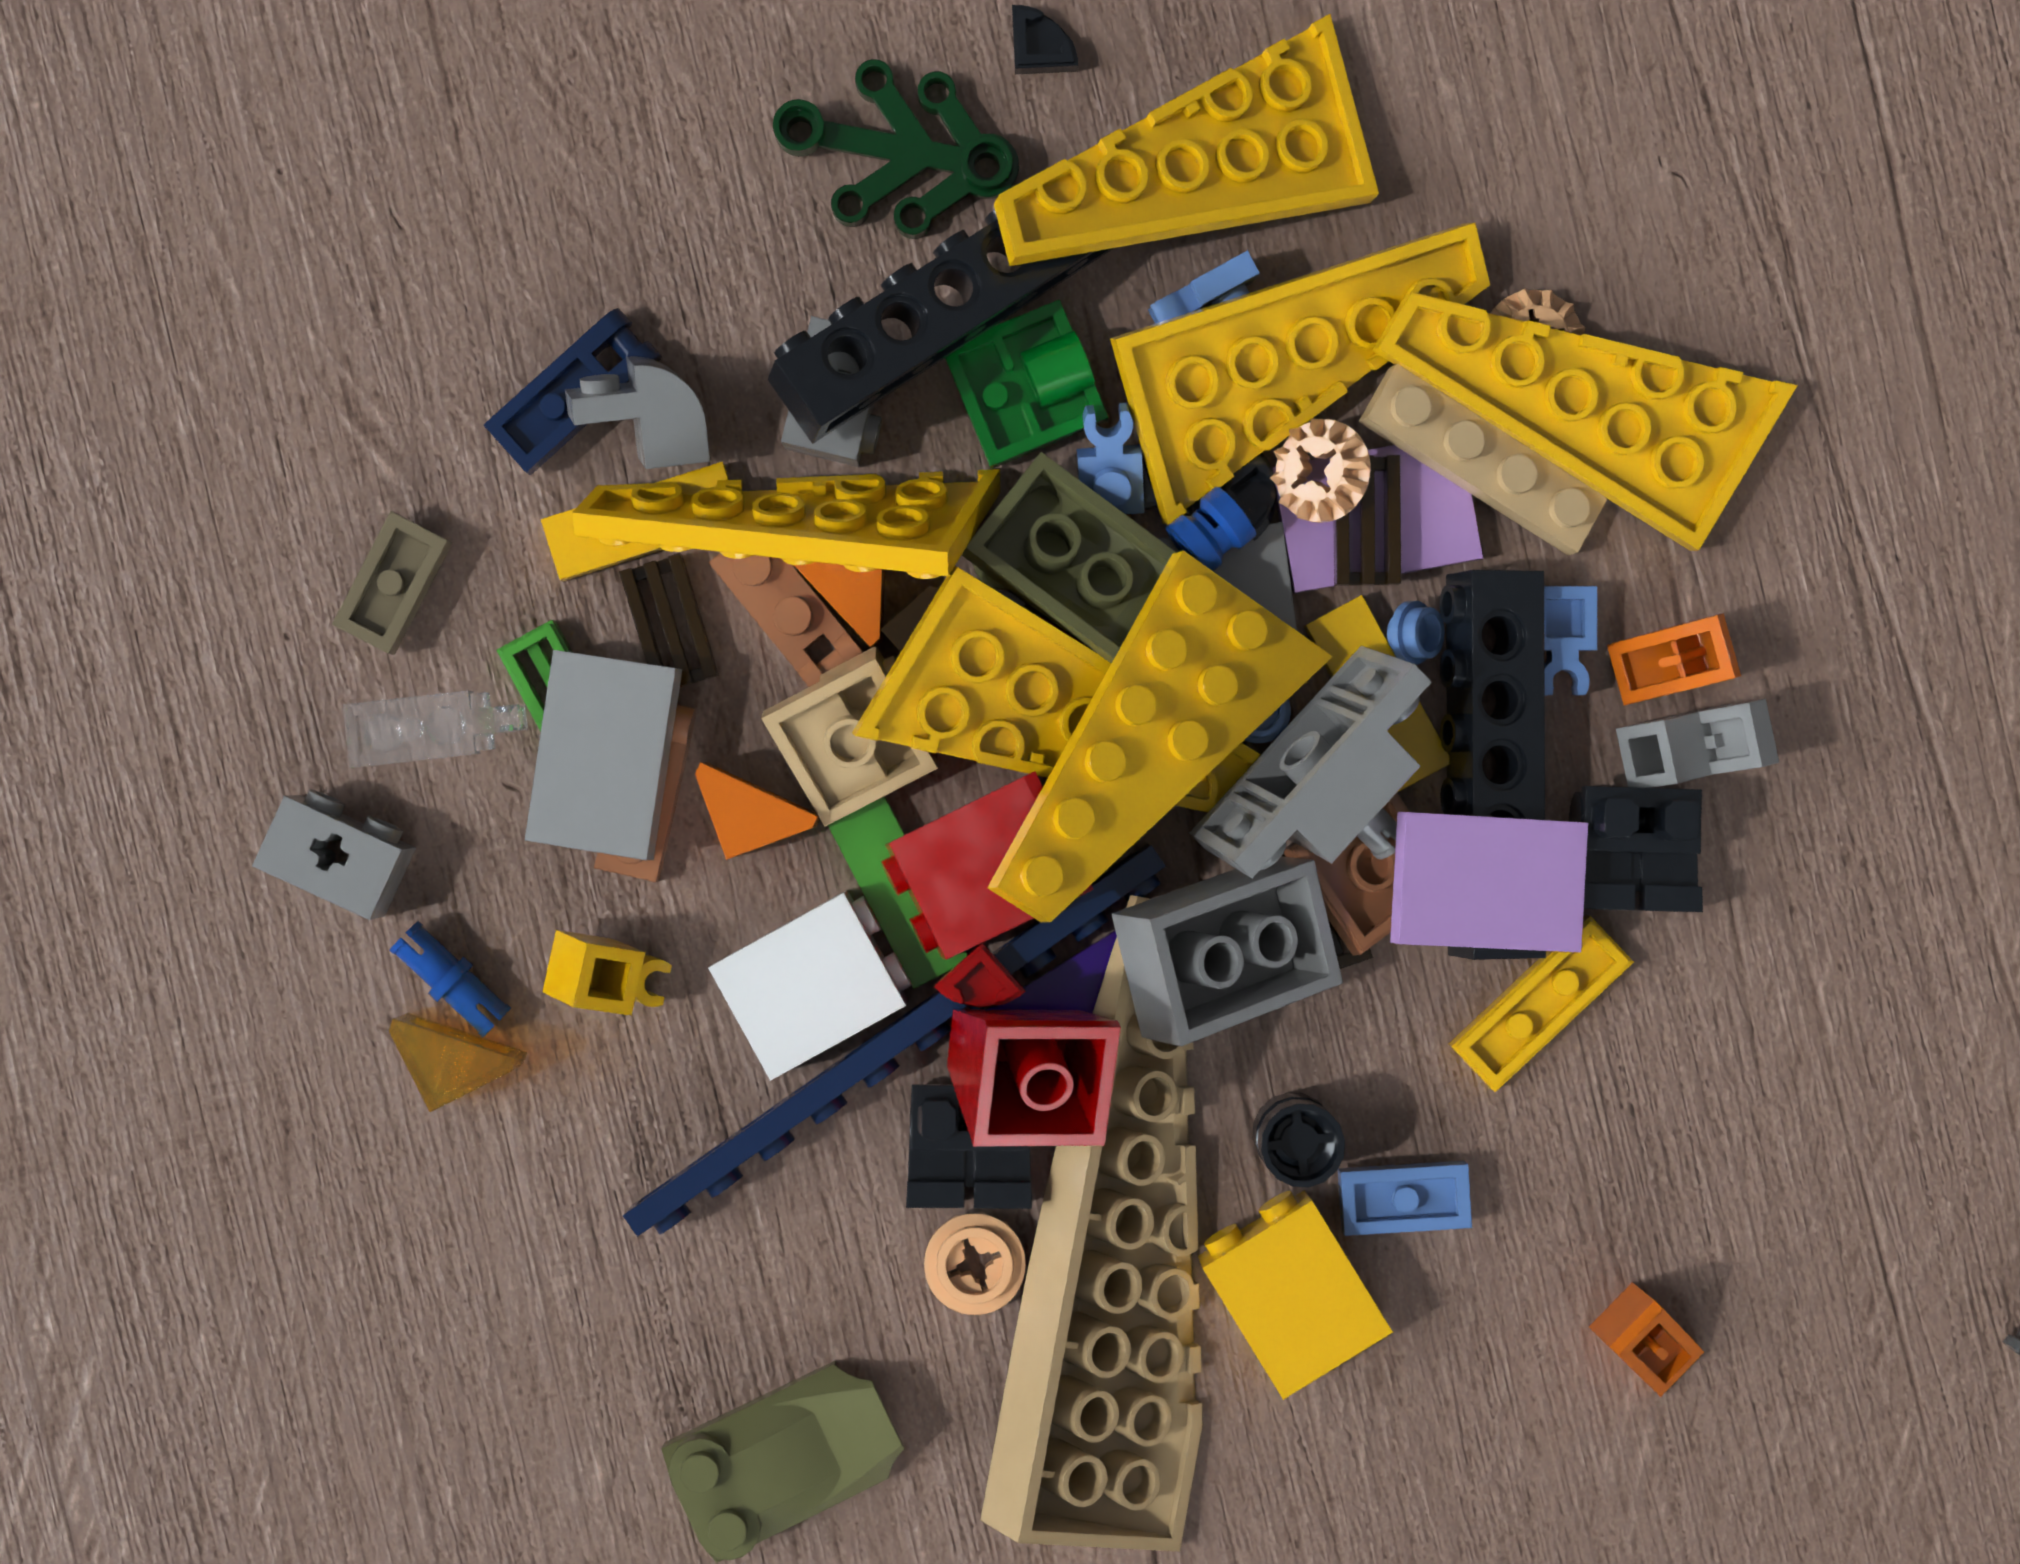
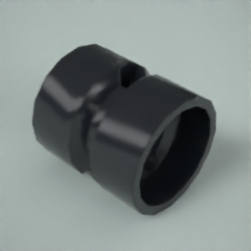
M1286 1092L1272 1097L1260 1108L1253 1122L1252 1139L1258 1155L1278 1180L1292 1187L1309 1188L1324 1183L1337 1172L1344 1158L1345 1138L1340 1124L1318 1100L1304 1093Z

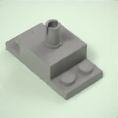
M1360 646L1189 834L1207 851L1250 878H1253L1259 871L1271 867L1279 860L1286 849V841L1288 839L1331 864L1356 836L1371 850V853L1377 859L1391 856L1395 853V847L1383 835L1386 838L1392 837L1396 841L1397 822L1383 807L1419 769L1420 765L1390 735L1388 729L1392 725L1404 721L1415 711L1420 701V694L1431 684V681L1413 663Z

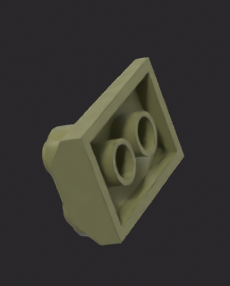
M1040 452L971 539L962 556L972 563L975 573L984 583L997 589H1008L1071 636L1112 663L1168 560L1176 552L1044 453Z
M833 1361L664 1442L661 1449L671 1484L700 1544L713 1560L718 1563L722 1560L741 1558L753 1550L757 1543L888 1479L895 1460L905 1448L873 1381L849 1375L839 1369L836 1362Z

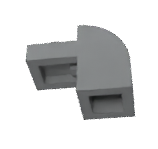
M630 356L626 357L629 382L619 383V376L615 374H601L580 378V388L565 389L568 416L574 425L633 419L637 455L645 469L710 462L706 420L701 403L687 383L668 366L653 359Z
M1766 699L1733 705H1721L1616 728L1628 787L1652 788L1673 785L1713 774L1760 768L1779 763Z

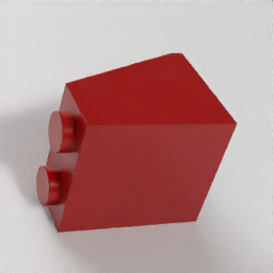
M1035 771L885 844L890 857L882 860L881 864L896 894L900 895L906 891L909 892L919 912L918 915L909 920L926 953L937 949L941 959L947 960L1034 919L987 887L1043 788ZM1090 885V886H1089L1082 894H1080L1078 897H1080V896H1082V895H1084V894H1086V893H1088V892L1094 890L1093 887H1092V885Z
M953 1009L947 1068L973 1147L1105 1146L1121 1030L1119 1022L1081 1010Z

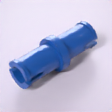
M417 921L405 933L424 950V953L422 955L417 953L401 937L389 951L393 955H397L432 988L428 994L436 1002L443 998L483 1038L495 1025L478 1010L477 1005L482 1004L499 1021L512 1007L505 1004L470 971L473 966L470 961L465 957L458 960L423 927L420 921Z

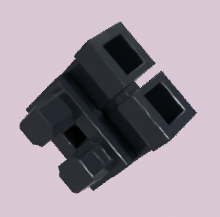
M1581 787V792L1574 793L1570 805L1569 822L1588 823L1584 909L1703 912L1702 887L1698 886V854H1701V789Z
M912 1084L906 1208H964L965 1187H974V1208L1032 1209L1030 1146L973 1147L953 1084Z

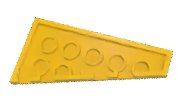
M1331 14L1315 21L1308 29L1288 40L1284 38L1271 45L1261 55L1235 69L1229 68L1149 112L1146 118L1126 129L1121 130L1120 128L1101 138L1098 144L1069 160L1063 159L999 194L994 202V208L1009 266L1371 203L1379 195Z
M1460 224L1110 338L1162 523L1169 525L1180 515L1187 513L1186 509L1210 492L1214 487L1223 486L1234 478L1233 474L1263 451H1270L1290 436L1289 429L1298 428L1306 424L1311 418H1314L1348 392L1347 388L1371 370L1376 371L1386 364L1388 360L1372 350L1405 295L1414 292L1465 305L1489 287L1490 281L1476 224Z
M1414 292L1404 296L1372 350L1394 365H1401L1689 551L1700 550L1798 386L1777 380L1768 381L1743 375V372L1724 367L1714 368L1681 360L1678 356L1587 334H1573L1553 329L1550 325L1538 322L1511 319L1487 313V310Z
M1000 469L977 470L978 482L943 483V471L919 472V479L908 480L900 485H886L883 477L877 474L776 478L777 490L742 491V480H717L716 487L706 488L691 495H683L681 486L675 482L597 485L572 512L574 536L598 538L600 542L607 545H624L635 542L659 545L661 549L669 552L700 549L718 551L723 556L733 559L756 555L781 558L785 563L791 565H808L820 562L844 565L846 569L854 572L885 569L904 571L918 579H932L939 576H949L1000 494Z
M1184 550L1173 553L987 888L1039 922H1052L1333 656Z
M954 566L950 575L945 578L852 734L861 738L886 741L909 746L912 749L935 754H946L1029 774L1035 771L1037 776L1048 778L1111 663L977 578ZM1241 743L1182 798L1176 806L1209 812L1261 754Z

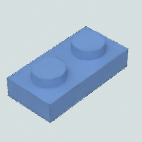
M1464 1160L1338 1168L1341 1232L1344 1236L1472 1228L1469 1167Z

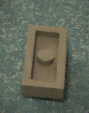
M390 511L332 625L388 654L395 655L453 542Z

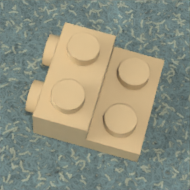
M877 645L821 674L818 683L764 710L762 713V721L824 826L938 769V753L912 749L909 746L881 740L861 738L852 734L897 659L893 655L884 660Z

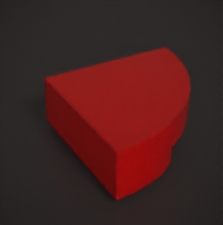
M984 943L979 944L934 985L942 995L953 1002L973 1007L1004 1005L1026 992L1025 988Z

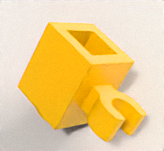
M556 930L542 992L574 1008L632 1016L635 1001L648 1007H658L664 1004L665 997L645 990V980L654 971L670 973L672 965L657 957L645 955L646 952L615 939Z

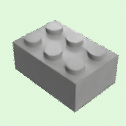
M1281 856L1271 867L1259 871L1253 878L1237 869H1233L1111 913L1143 1038L1184 1046L1343 983L1315 861L1312 859Z

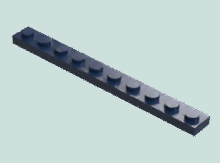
M1146 844L1096 879L1091 884L1094 890L1076 898L1052 922L1036 921L992 953L1011 974L1020 970L1025 978L1031 976L1056 957L1051 949L1054 944L1070 933L1073 934L1077 941L1082 940L1109 920L1103 910L1124 896L1128 902L1130 895L1144 897L1159 886L1161 882L1155 874L1166 867V865L1152 845ZM939 991L935 992L638 1200L624 1213V1219L637 1237L652 1226H654L659 1235L666 1232L691 1213L685 1204L705 1189L713 1198L743 1177L738 1168L739 1165L756 1153H759L763 1161L779 1153L795 1140L790 1129L811 1116L816 1125L829 1118L848 1103L842 1095L843 1092L862 1079L867 1087L870 1088L886 1078L900 1066L894 1057L913 1043L917 1045L920 1051L936 1043L951 1031V1027L946 1020L952 1017L953 1009H963L967 1005L953 1002ZM967 1006L969 1009H984V1008H985V1007Z

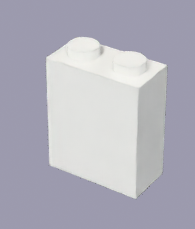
M846 890L708 967L770 1081L907 1005L908 998L903 990L911 987L912 983L895 952L884 957L873 937V934L882 929L864 896L854 901L849 891Z

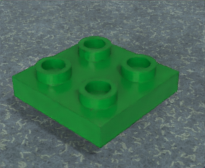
M1060 299L992 327L945 358L990 469L1084 431L1083 411L1086 405L1094 406L1097 425L1108 421L1109 417L1095 386V379L1089 361L1077 334L1071 328Z

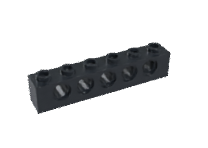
M994 209L985 218L986 227L970 237L965 230L953 234L933 251L936 258L918 270L913 263L901 267L883 281L881 287L884 291L865 304L860 297L849 300L828 317L831 325L813 337L805 330L785 341L774 352L778 359L774 361L768 381L813 444L1114 248L1014 265V272H1000L992 267L987 258V254L992 252L1001 253L1007 257ZM939 285L953 287L960 293L963 305L949 306L943 303L937 297L934 287ZM888 318L901 320L910 329L912 338L897 340L890 337L884 331L881 321ZM834 352H844L851 355L858 363L859 372L851 375L837 372L830 365L828 355Z
M1468 570L1447 574L1446 586L1442 589L1439 601L1440 615L1443 622L1446 623V650L1443 652L1440 660V678L1443 686L1446 687L1447 714L1444 715L1441 721L1440 740L1444 751L1449 755L1447 778L1443 781L1440 792L1442 811L1444 814L1487 817L1491 814L1493 817L1545 820L1544 571ZM1486 622L1491 624L1496 634L1495 646L1491 652L1484 646L1482 641V630ZM1487 686L1494 691L1496 696V707L1491 716L1486 713L1482 704L1483 692ZM1488 750L1494 754L1497 764L1495 774L1490 780L1485 776L1482 767L1483 758ZM1448 946L1449 956L1472 960L1546 958V951Z

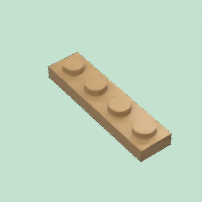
M1395 364L1387 370L1359 420V423L1566 555L1579 552L1608 499L1399 364Z

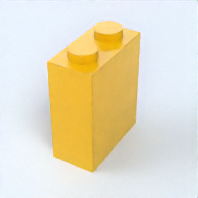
M1305 1190L1296 1196L1291 1191H1285L1273 1197L1259 1208L1258 1211L1262 1217L1242 1229H1239L1237 1224H1232L1219 1230L1205 1241L1204 1245L1207 1250L1198 1255L1204 1272L1283 1400L1393 1333Z

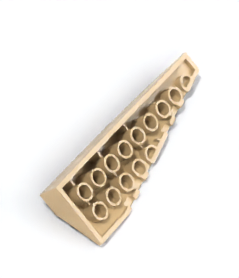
M1130 895L1126 908L1150 899ZM1116 937L1093 1010V1014L1117 1020L1121 1026L1105 1146H1056L1028 1265L980 1521L1017 1543L1180 1552L1203 1426L1202 1403L1195 1400L1194 1377L1195 1373L1201 1372V1346L1194 1343L1193 1310L1200 1309L1199 1283L1194 1282L1192 1279V1253L1198 1250L1196 1145L1189 1143L1188 1115L1195 1114L1194 1087L1187 1085V1050H1193L1194 1047L1193 1042L1184 1046H1177L1141 1036Z

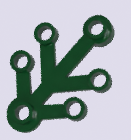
M877 59L867 60L858 67L855 74V83L859 95L865 101L875 103L895 134L824 121L819 109L814 104L801 99L784 103L776 111L773 119V131L779 146L790 155L798 157L813 154L818 148L890 161L856 185H844L835 191L831 199V208L835 219L846 227H857L863 224L869 217L870 207L926 169L952 174L922 197H906L896 205L894 210L896 229L902 236L908 239H919L925 236L931 229L934 218L969 194L982 199L997 198L999 194L1012 188L1018 177L1019 160L1014 147L1009 141L999 135L980 133L957 99L954 81L949 75L939 71L930 72L920 80L918 84L919 103L926 112L940 116L958 146L931 141L894 86L893 73L890 67L885 62ZM871 72H880L886 77L887 81L882 89L871 91L863 85L865 76ZM933 84H942L948 89L949 95L943 102L933 103L926 98L925 92ZM797 122L808 123L812 127L810 137L805 141H794L789 137V130L792 125ZM983 158L994 159L999 164V171L990 178L980 176L975 170L979 160ZM847 196H856L863 202L861 211L854 216H846L839 210L840 202ZM909 208H918L925 214L924 222L917 228L906 227L901 221L902 214Z

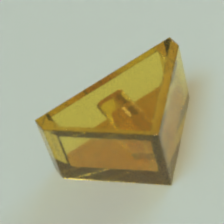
M410 1013L393 1018L389 1028V1033L429 1112L515 1070L524 1064L527 1055L526 1051Z

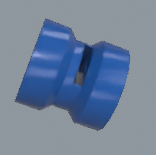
M1214 487L1200 500V508L1192 515H1180L1166 527L1168 536L1179 552L1184 550L1212 571L1221 566L1222 556L1231 548H1243L1257 535L1252 523L1243 510L1220 487Z

